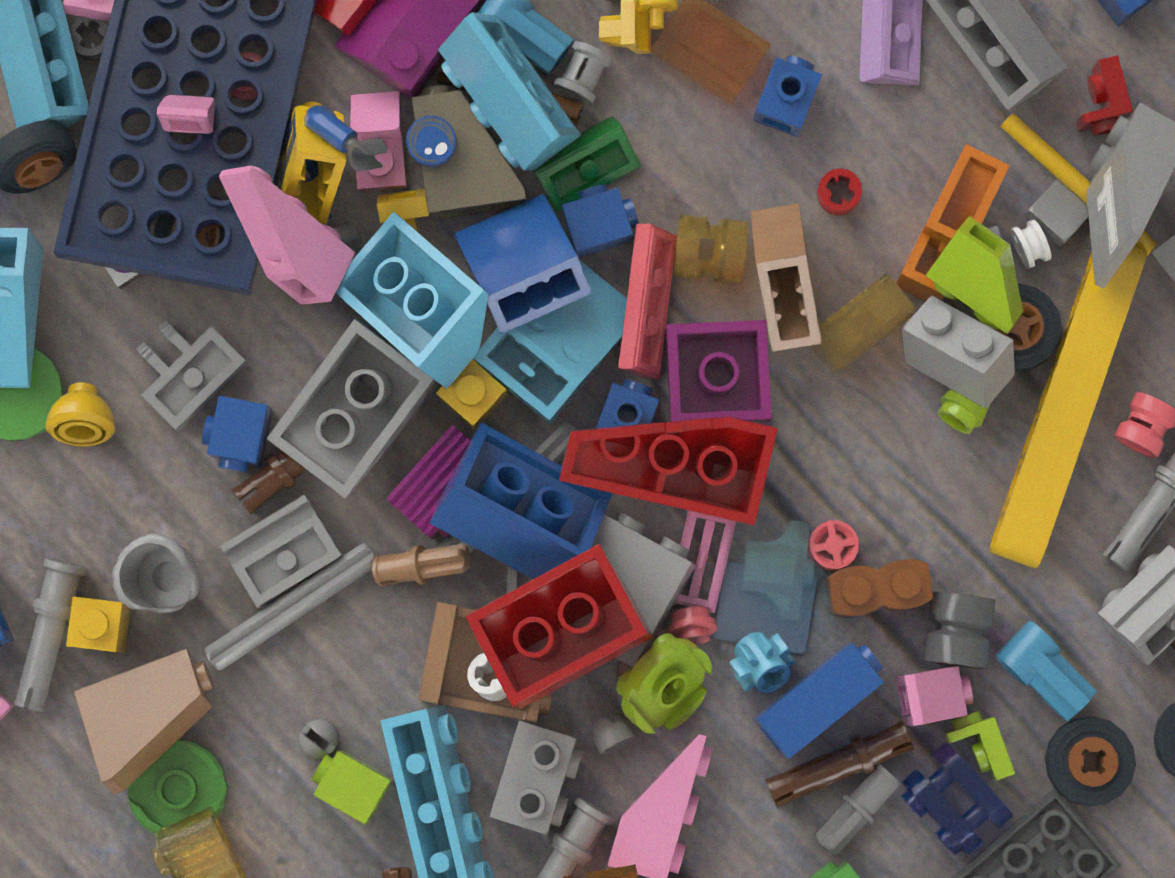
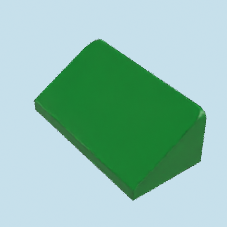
M609 117L581 132L580 137L536 170H532L556 213L562 210L563 204L579 200V192L598 185H608L641 167L622 125L614 117Z

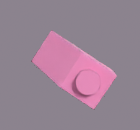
M959 666L895 676L902 721L905 726H916L967 716L966 705L973 704L968 674L960 675Z

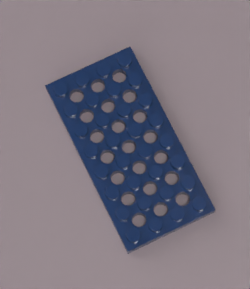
M115 0L53 251L56 258L251 295L258 264L257 255L230 199L218 201L211 198L209 188L214 181L220 179L219 175L222 170L246 166H255L264 170L272 177V183L276 185L318 0H277L279 2L278 8L269 16H259L251 10L255 0H229L220 7L209 6L204 0ZM159 22L170 25L172 27V34L165 42L156 44L146 39V32L151 25ZM203 32H213L220 37V43L215 50L203 53L193 47L195 38ZM261 41L268 46V52L262 60L250 62L241 56L242 48L248 42ZM145 68H154L161 73L160 82L152 89H141L135 85L136 75ZM194 77H201L210 83L207 93L202 97H211L215 101L213 133H198L197 138L192 143L180 145L172 140V132L163 130L157 115V108L167 95L185 96L182 93V89L186 81ZM242 86L251 87L258 93L256 101L246 108L236 107L230 102L234 90ZM133 114H144L150 118V126L141 135H129L124 131V123L127 118ZM238 132L247 138L246 146L241 152L227 154L220 149V141L228 133ZM133 160L139 164V172L133 180L120 182L113 178V169L120 161ZM180 169L188 175L185 186L173 192L163 189L161 187L162 176L169 170ZM113 206H120L128 211L126 223L117 229L106 228L101 223L103 213ZM163 215L173 217L177 221V226L171 236L156 238L150 234V225L155 218ZM208 225H218L225 230L223 242L213 248L204 247L198 242L200 231Z

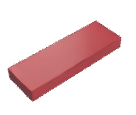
M651 223L636 224L618 369L644 379H659L677 237Z

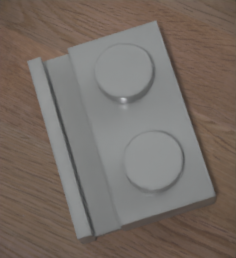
M305 494L220 546L257 608L267 604L343 556Z

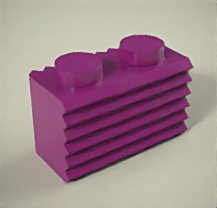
M453 425L386 498L431 540H434L439 533L445 539L450 535L430 524V520L444 489L470 443V440Z

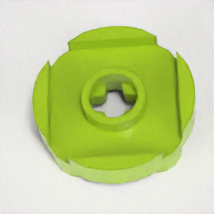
M670 633L659 636L654 641L651 649L637 661L632 669L624 672L617 682L616 690L622 696V709L625 716L648 734H656L652 728L664 726L667 730H671L684 723L697 710L707 693V689L702 686L705 672L710 676L712 674V664L708 655L688 639L676 638Z

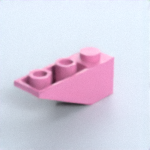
M255 166L222 170L219 178L267 278L301 305L331 302L355 255V252L341 241V235L335 229L321 224L306 212L307 207L303 202L282 192L272 183V177L264 170Z
M697 734L621 815L608 866L649 878H667L669 872L679 873L686 845L677 843L682 823L692 825L699 801V796L691 794L695 776L705 777L713 748L704 746L707 736Z

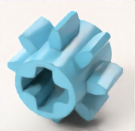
M753 632L743 637L737 643L734 649L736 658L729 661V664L735 672V677L746 692L756 686L760 692L770 693L778 690L787 682L790 676V669L788 667L795 664V660L790 655V649L780 634L776 633L768 639L762 632Z

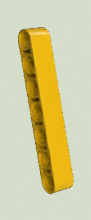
M1134 246L1104 289L1095 285L1091 251L993 533L989 553L1037 569L1041 563L1147 256L1146 250Z

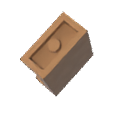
M437 602L418 700L534 723L538 722L539 713L549 715L553 692L519 709L512 707L507 697L500 701L486 700L470 686L467 678L470 663L477 655L484 653L465 617L476 610ZM493 671L490 674L484 673L482 679L490 687L491 681L497 679Z

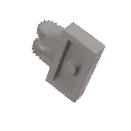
M165 320L158 327L161 335L171 345H175L183 354L169 367L151 345L143 342L136 350L161 376L141 396L176 431H179L248 362L212 326L190 345Z

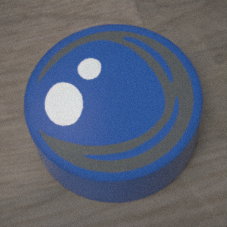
M438 116L419 118L410 126L406 137L407 148L413 160L429 168L446 164L453 157L457 146L452 126L445 119Z

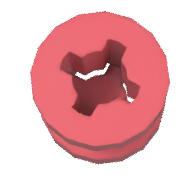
M829 520L820 524L810 534L807 541V552L811 561L818 568L825 571H837L845 568L856 558L859 551V539L855 530L849 524L840 520Z

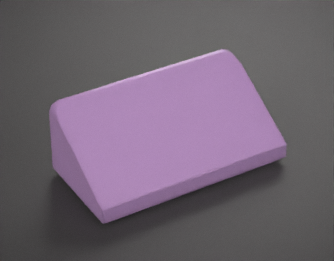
M923 0L862 1L861 82L894 85L920 84Z

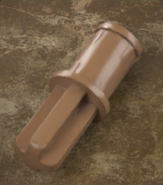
M463 544L426 549L423 545L414 546L412 551L375 556L372 562L373 577L375 582L379 583V587L409 581H416L420 585L428 584L431 578L460 574L471 568L469 549Z

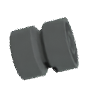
M932 592L933 599L930 600L928 619L935 624V630L926 634L923 661L967 668L988 669L991 642L984 637V631L993 627L996 600L974 595Z

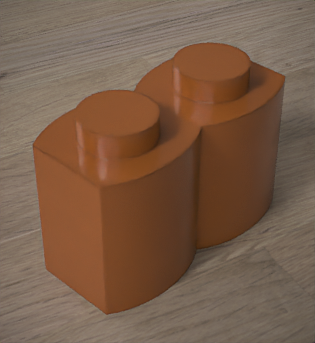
M916 559L893 561L879 569L868 566L846 567L824 579L829 614L838 617H859L879 608L889 611H904L919 607L933 599L928 563Z

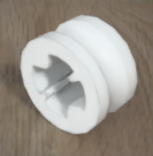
M1036 220L1028 221L1027 227L1023 230L1018 227L1010 230L1014 248L1025 268L1030 269L1034 267L1035 260L1042 259L1044 262L1051 259L1049 244Z
M479 654L471 661L468 668L467 678L470 686L486 700L500 701L507 696L498 679H493L490 687L482 679L484 673L490 674L493 672V669L485 654Z

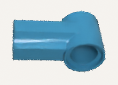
M486 0L477 13L496 15L527 60L544 73L550 75L557 69L567 56L574 43V39L534 11L535 7L529 0Z
M1029 620L994 656L1017 681L1026 687L1029 685L1064 721H1069L1088 704L1097 691L1059 654L1061 649L1053 639L1037 624Z

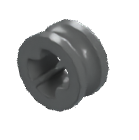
M77 17L69 28L76 53L89 61L100 60L109 23L91 18ZM92 26H98V32L103 41L97 47L94 43H91V49L84 48L86 42L80 36L86 28L92 32Z

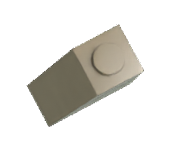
M447 85L432 86L423 89L422 96L412 97L415 121L424 116L441 117L452 126L457 141L455 153L446 164L434 168L422 166L427 207L431 221L508 210L526 201L525 188L486 128L472 112L470 104L461 90L451 91V87Z

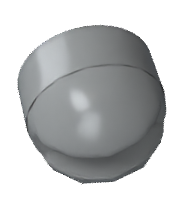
M616 713L607 714L606 717H599L592 729L593 741L600 755L612 753L636 738L630 724L623 716Z
M315 719L309 721L302 727L299 733L301 750L313 759H323L326 754L331 756L339 745L337 728L327 720ZM310 729L330 743L326 750H323L316 742L306 736Z

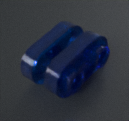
M944 742L930 755L939 768L928 778L915 769L901 782L907 789L901 795V798L920 818L928 813L941 827L935 835L953 855L956 856L962 850L965 854L971 856L984 844L975 830L986 820L997 829H1000L1013 817V814L971 766L947 742ZM952 783L973 803L962 816L941 794Z

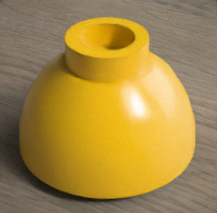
M78 382L71 384L68 387V393L61 396L52 405L47 415L45 428L54 439L61 443L87 447L99 445L110 439L115 433V420L112 410L106 401L98 396L97 387L90 383Z

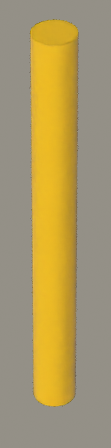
M1013 112L1000 127L1088 206L1086 191L1091 182ZM1144 230L1135 247L1146 250L1148 255L1157 246L1158 242Z

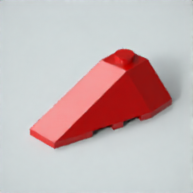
M724 416L570 431L559 481L755 525L778 428Z

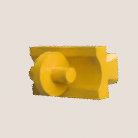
M621 0V15L601 16L599 20L600 41L608 46L626 47L636 54L651 53V29L664 28V13L677 10L678 0Z

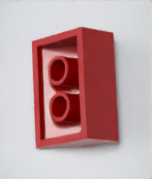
M597 544L465 616L511 706L519 709L528 706L653 638L633 597L601 544Z

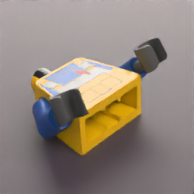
M306 102L295 107L291 116L280 163L279 189L286 195L295 197L303 202L307 207L306 212L321 224L335 229L341 235V241L354 250L355 247L352 242L359 239L356 227L350 221L334 226L331 222L332 214L330 213L347 161V152L353 169L356 171H367L383 167L377 161L375 155L386 153L387 146L380 138L359 141L357 139V132L344 123L343 114L338 111H332L330 108L317 102Z

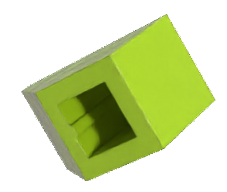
M969 216L925 276L934 281L935 288L942 295L952 300L959 299L973 309L976 318L981 323L992 329L999 328L1008 334L1023 312L1011 246Z

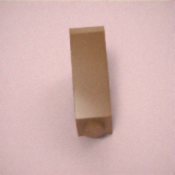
M799 203L750 211L755 261L772 352L821 344Z
M184 649L74 691L101 782L114 795L124 792L212 708L207 691L214 689V684L205 661L197 663L189 651Z

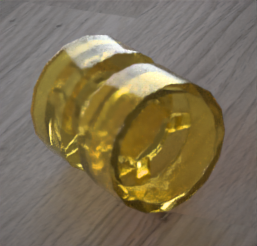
M680 214L673 278L701 280L708 273L712 275L715 282L742 284L747 248L748 220L721 218L716 225L710 224L707 216ZM700 238L714 239L712 259L698 257Z

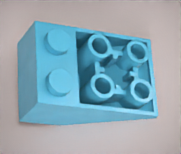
M0 228V388H30L44 247L28 228Z
M580 261V264L592 291L591 294L503 334L500 333L497 327L473 358L476 363L504 386L508 392L550 426L622 340L627 298L582 261Z

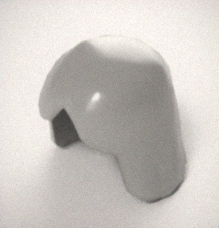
M156 533L141 536L132 541L118 556L117 563L112 570L113 589L119 600L130 609L151 610L156 613H173L185 607L188 601L193 600L200 588V575L192 554L173 539Z

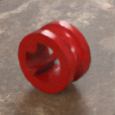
M843 168L827 172L820 180L817 189V200L821 208L827 213L836 216L845 215L853 211L862 195V185L858 176L852 171ZM842 180L849 184L847 192L853 197L849 202L842 198L840 204H836L830 200L832 192L826 186L830 182H833L834 186H836L838 181Z

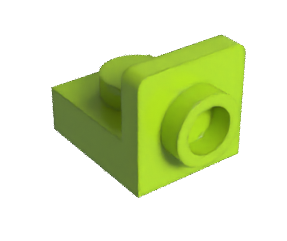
M975 711L967 714V716L951 720L954 729L943 733L946 742L952 743L975 735L978 743L970 747L981 774L988 771L991 779L996 781L1015 774L995 717L989 716L982 719L980 711Z

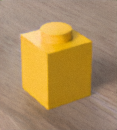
M473 359L448 389L442 386L436 392L439 400L474 431L478 429L481 422L484 423L508 396L506 388Z
M73 596L66 646L125 653L131 609L122 602Z

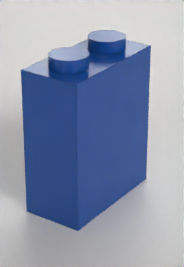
M544 193L454 233L475 282L489 294L487 307L501 334L592 293L578 256Z
M853 643L844 644L752 719L782 757L790 759L882 685L884 681L877 673L883 669V666L866 645L856 648Z

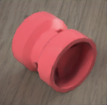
M1136 392L1129 404L1131 413L1127 421L1119 424L1113 437L1126 447L1145 456L1157 459L1165 445L1163 441L1164 434L1168 429L1175 426V408L1153 396Z

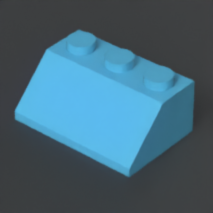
M472 12L463 19L438 49L445 59V62L441 64L443 71L456 87L464 86L474 100L470 104L472 112L486 128L492 125L502 139V142L498 144L501 153L514 168L521 166L524 171L536 170L581 136L496 15Z
M393 212L351 261L335 293L415 366L448 389L480 350L489 294L400 216Z

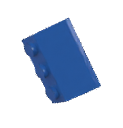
M481 422L444 489L430 524L522 574L535 579L592 547L612 493L559 481L561 465Z

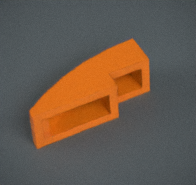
M965 144L894 286L924 301H927L931 295L943 301L945 296L935 288L934 281L925 275L969 216L982 224L1010 165Z

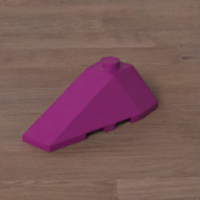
M377 0L351 35L348 37L342 34L334 48L412 101V97L419 96L441 65L443 56L438 49L463 19L472 12L477 13L486 0Z

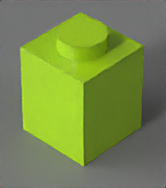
M340 750L337 751L334 758L326 754L312 777V781L319 784L313 795L366 825L370 822L394 779Z

